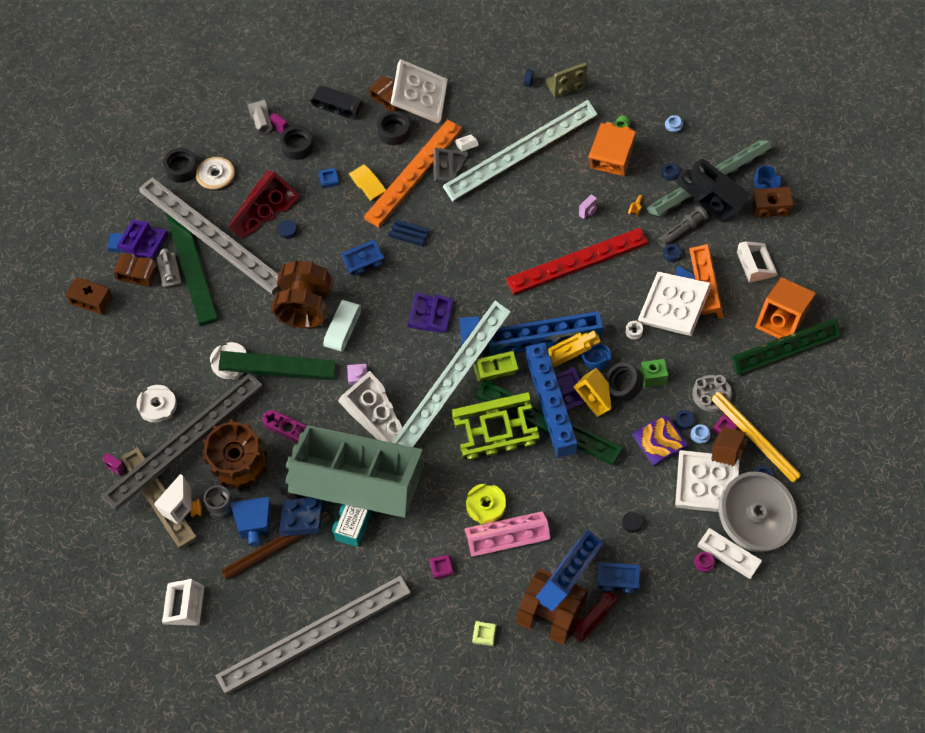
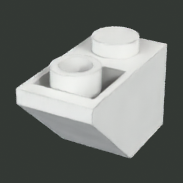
M181 474L154 504L162 516L179 524L191 510V486Z

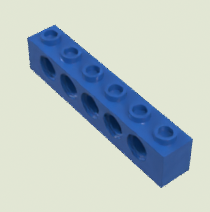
M597 311L499 327L487 346L489 355L494 356L511 351L514 353L525 352L527 346L544 342L546 347L549 348L578 333L588 334L595 331L600 339H602L603 325L600 313Z
M544 342L527 346L526 360L556 456L561 458L576 454L577 441L546 344Z
M589 530L576 542L536 596L540 603L551 611L567 596L603 544Z

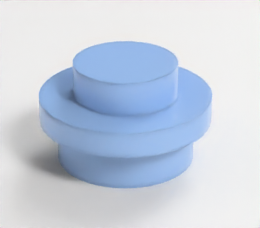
M673 115L666 120L665 127L670 132H678L682 129L683 122L680 117Z
M697 425L692 428L690 435L694 442L704 444L710 439V430L705 425Z

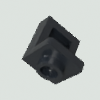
M285 469L284 474L279 476L277 483L280 493L286 495L291 500L304 498L305 496L288 492L286 477L289 470Z

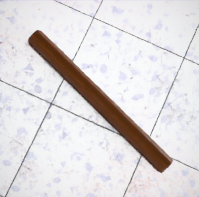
M323 511L321 526L330 521V516L326 511ZM307 534L279 536L226 566L221 572L224 578L228 580Z

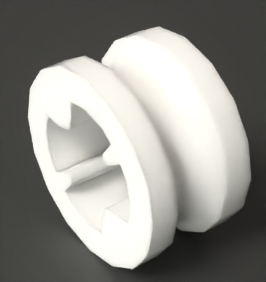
M631 321L626 325L625 333L628 338L636 340L642 336L643 326L640 322ZM632 328H636L637 333H632Z

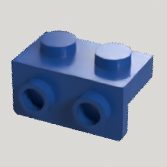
M375 239L341 253L349 274L355 273V275L365 272L364 268L368 266L375 268L381 265V261L385 259Z
M599 562L597 588H601L603 592H614V589H622V593L634 594L635 590L638 591L640 586V565Z

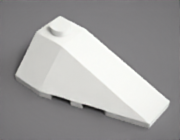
M369 371L347 390L338 402L377 440L392 443L401 431L402 426L393 411L391 402H389L386 396L384 386Z

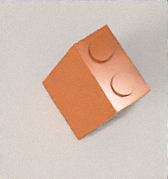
M601 123L588 157L590 168L625 177L636 139V131L629 127H616L613 123Z
M781 277L767 296L755 328L776 338H782L795 333L808 312L816 293Z

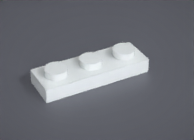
M710 528L698 543L699 548L710 553L749 579L752 578L762 562L759 558Z

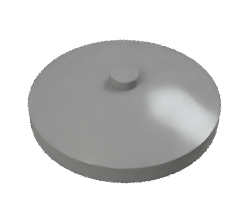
M761 472L743 473L731 480L721 493L719 500L721 523L729 537L741 547L754 552H769L784 545L793 535L797 523L796 505L788 489L776 478Z

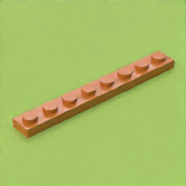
M447 120L365 214L364 219L380 228L433 166V150L435 147L447 149L462 132V127Z

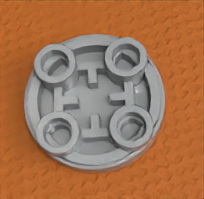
M707 375L696 380L692 396L696 405L701 409L717 412L721 409L713 402V396L721 392L730 401L732 390L724 376Z

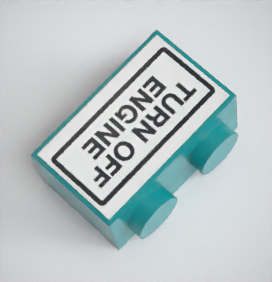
M342 504L339 513L341 515L340 519L335 521L332 529L335 540L359 547L372 510Z

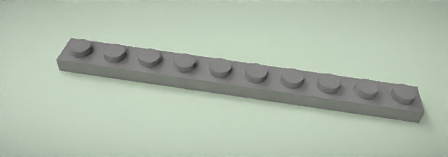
M151 178L139 188L141 194L269 293L274 294L280 288L277 285L279 274L154 178Z
M399 576L215 676L225 695H228L409 597L411 592L402 577Z

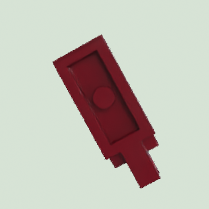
M610 591L604 593L601 596V602L597 606L593 605L588 611V615L575 624V639L582 643L608 615V611L618 602V597Z

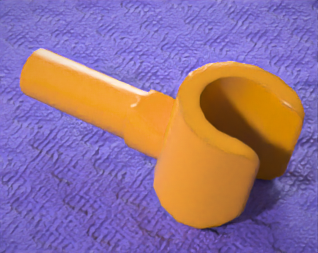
M642 195L638 196L635 203H631L628 214L634 212L636 217H638L641 210L640 202L643 198Z

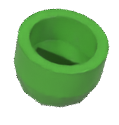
M622 115L618 117L615 125L620 128L629 127L630 119Z

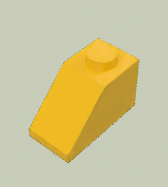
M597 368L585 374L575 384L574 389L597 417L611 409L609 383Z

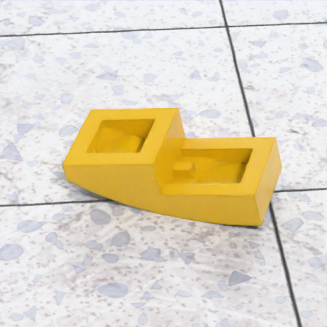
M365 165L349 174L358 188H362L370 201L386 191L377 177Z

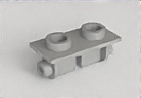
M162 249L157 257L163 288L181 284L175 253H170L168 249Z

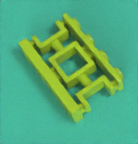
M529 392L453 409L452 417L455 428L465 426L469 443L460 444L462 458L467 457V460L479 458V454L486 453L487 456L497 454L498 450L501 449L512 451L517 449L519 445L524 444L525 447L536 445V441L540 439L537 427L527 429L523 412L532 410ZM521 406L517 408L519 415L517 419L509 420L507 410L499 412V410ZM486 414L479 417L481 427L473 429L470 428L469 420L464 419ZM503 417L507 434L489 438L485 421ZM521 426L524 436L531 434V436L506 441L513 438L511 430L513 427ZM483 434L485 444L494 443L492 445L467 450L468 448H473L475 446L473 436Z

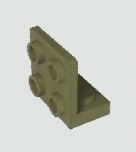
M582 63L568 68L546 79V84L555 98L565 96L569 92L586 87L587 64Z

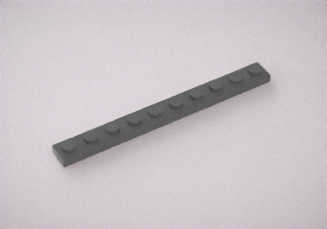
M250 373L102 494V499L115 511L120 509L212 432L214 425L216 427L219 426L261 391L263 385Z

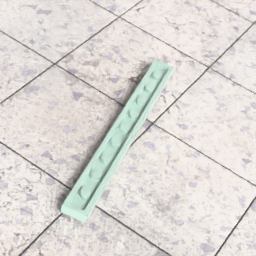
M586 100L444 184L443 188L453 202L596 117L597 113L590 102Z
M497 301L493 302L392 443L409 447L415 445L509 315L510 311Z

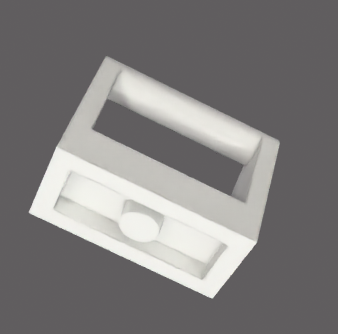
M747 241L739 243L737 254L749 283L778 275L765 243ZM752 252H761L768 270L757 269L751 255Z
M193 579L169 583L162 624L199 625L204 585ZM175 590H184L181 613L179 616L172 617Z

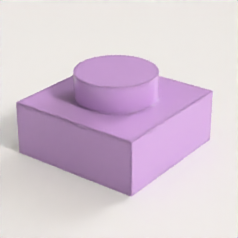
M591 194L579 206V216L583 219L595 213L597 209V198Z
M366 364L347 365L349 385H354L367 374Z

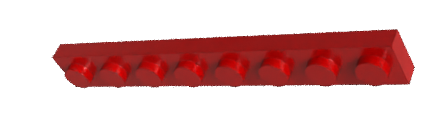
M637 228L506 278V282L515 296L648 245V240L641 228Z

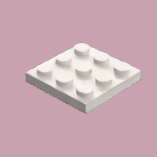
M400 60L397 66L391 104L439 123L442 116L447 79Z
M658 272L638 322L643 325L692 336L711 289L710 283Z
M680 450L675 508L719 512V500L723 489L739 474V460L732 467L731 465L728 466V464L724 465V463L720 464V462L712 461L711 453Z

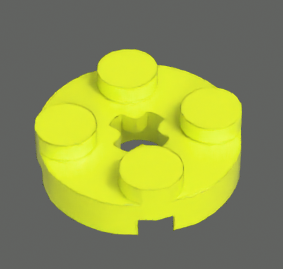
M479 484L469 491L466 500V509L469 516L480 524L492 523L500 519L506 510V499L503 491L495 485ZM482 501H490L491 503L489 507H483Z

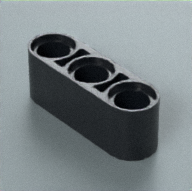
M319 86L310 100L311 104L316 108L352 120L357 117L363 106V102L358 97L325 86Z

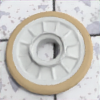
M222 157L208 158L196 170L198 183L204 188L212 190L226 187L231 183L235 175L233 164ZM215 170L220 171L217 176L211 175Z

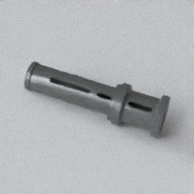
M697 206L694 212L684 216L683 221L659 237V244L665 248L689 229H695L697 224L708 219L707 212L701 206Z

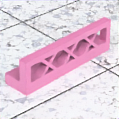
M543 511L465 528L471 556L550 539L548 521Z

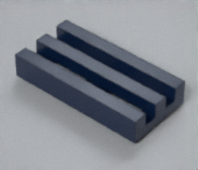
M397 219L394 220V225H392L391 231H389V237L422 247L429 234L428 228Z

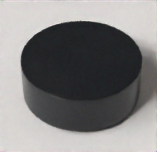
M628 512L623 516L622 526L627 532L635 533L642 527L643 519L637 512Z

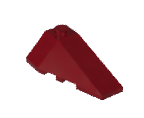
M267 170L228 227L242 239L260 228V225L265 221L274 219L276 214L281 211H287L300 195L276 172Z

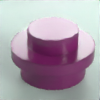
M701 552L696 555L694 565L701 572H709L714 568L715 559L710 553Z

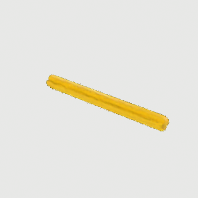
M721 392L713 396V402L743 432H746L750 440L791 482H795L800 478L801 474Z

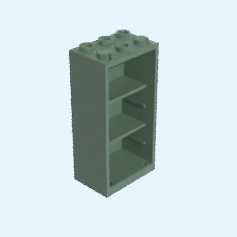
M307 425L304 433H300L298 444L294 445L292 456L288 457L286 468L289 469L286 477L288 492L405 518L420 481L423 449Z

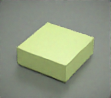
M476 621L472 642L493 646L496 624Z

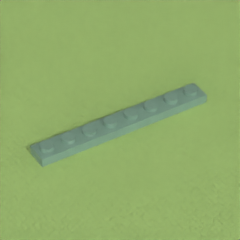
M759 140L715 166V168L725 175L734 173L741 165H747L752 162L753 158L766 154V151L772 148L770 141ZM680 187L646 208L649 214L661 216L667 213L669 208L677 207L682 203L681 201L693 196Z

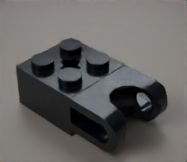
M704 159L695 162L692 170H684L678 175V185L695 198L693 200L695 203L720 222L739 212L749 196V193L741 186L737 185L727 175L720 172ZM699 166L703 168L704 173L700 171ZM686 176L692 182H686L684 177Z

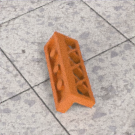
M708 244L689 248L695 280L707 282L711 285L702 314L707 315L716 312L718 319H722L724 315Z

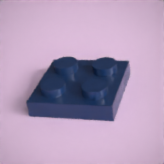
M317 498L284 500L279 527L281 537L320 533L324 500Z

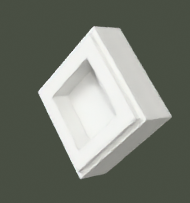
M472 135L455 141L461 151L479 146L477 139Z

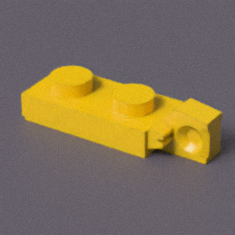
M595 331L588 334L578 333L548 348L552 365L556 367L590 350L591 346L601 342L599 335Z

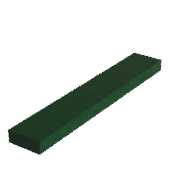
M836 318L827 320L732 356L735 373L737 375L744 374L841 337L838 320Z
M220 351L218 369L219 371L334 380L335 360Z

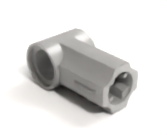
M265 100L248 104L250 116L254 119L258 133H269L272 130V125Z

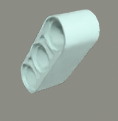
M346 300L341 301L325 335L324 347L340 352L344 351L361 313V305Z

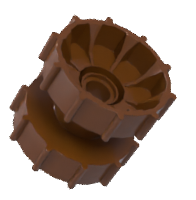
M294 260V262L286 265L282 264L277 285L283 291L276 292L270 311L278 319V322L281 321L292 326V328L311 329L319 325L323 326L329 305H326L322 299L329 297V292L332 290L334 277H331L327 268L314 264L312 261Z
M230 419L228 423L217 427L214 425L213 431L206 440H203L205 456L202 458L206 464L211 466L209 469L211 474L218 478L221 486L238 489L239 492L254 484L258 486L257 482L261 479L264 472H268L266 467V456L268 453L265 448L260 446L262 444L260 436L255 435L249 423L245 425L233 422ZM240 453L238 458L232 459L233 454Z
M539 568L524 593L515 623L532 631L539 617L545 618L553 622L549 639L565 646L572 635L575 624L579 620L589 590L574 584L567 596L551 611L549 608L544 607L536 596L552 576V573Z

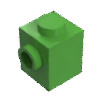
M664 359L641 362L640 371L644 378V388L667 384L668 372Z

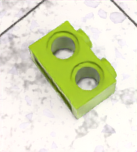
M513 351L477 359L473 364L478 383L484 382V380L489 381L514 375L518 370Z

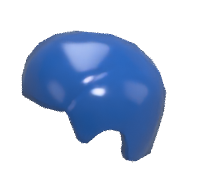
M764 165L757 169L753 182L757 189L780 188L781 176L776 175L774 167Z
M604 344L591 346L590 350L582 354L585 365L591 370L596 368L599 371L605 369L612 359V352Z

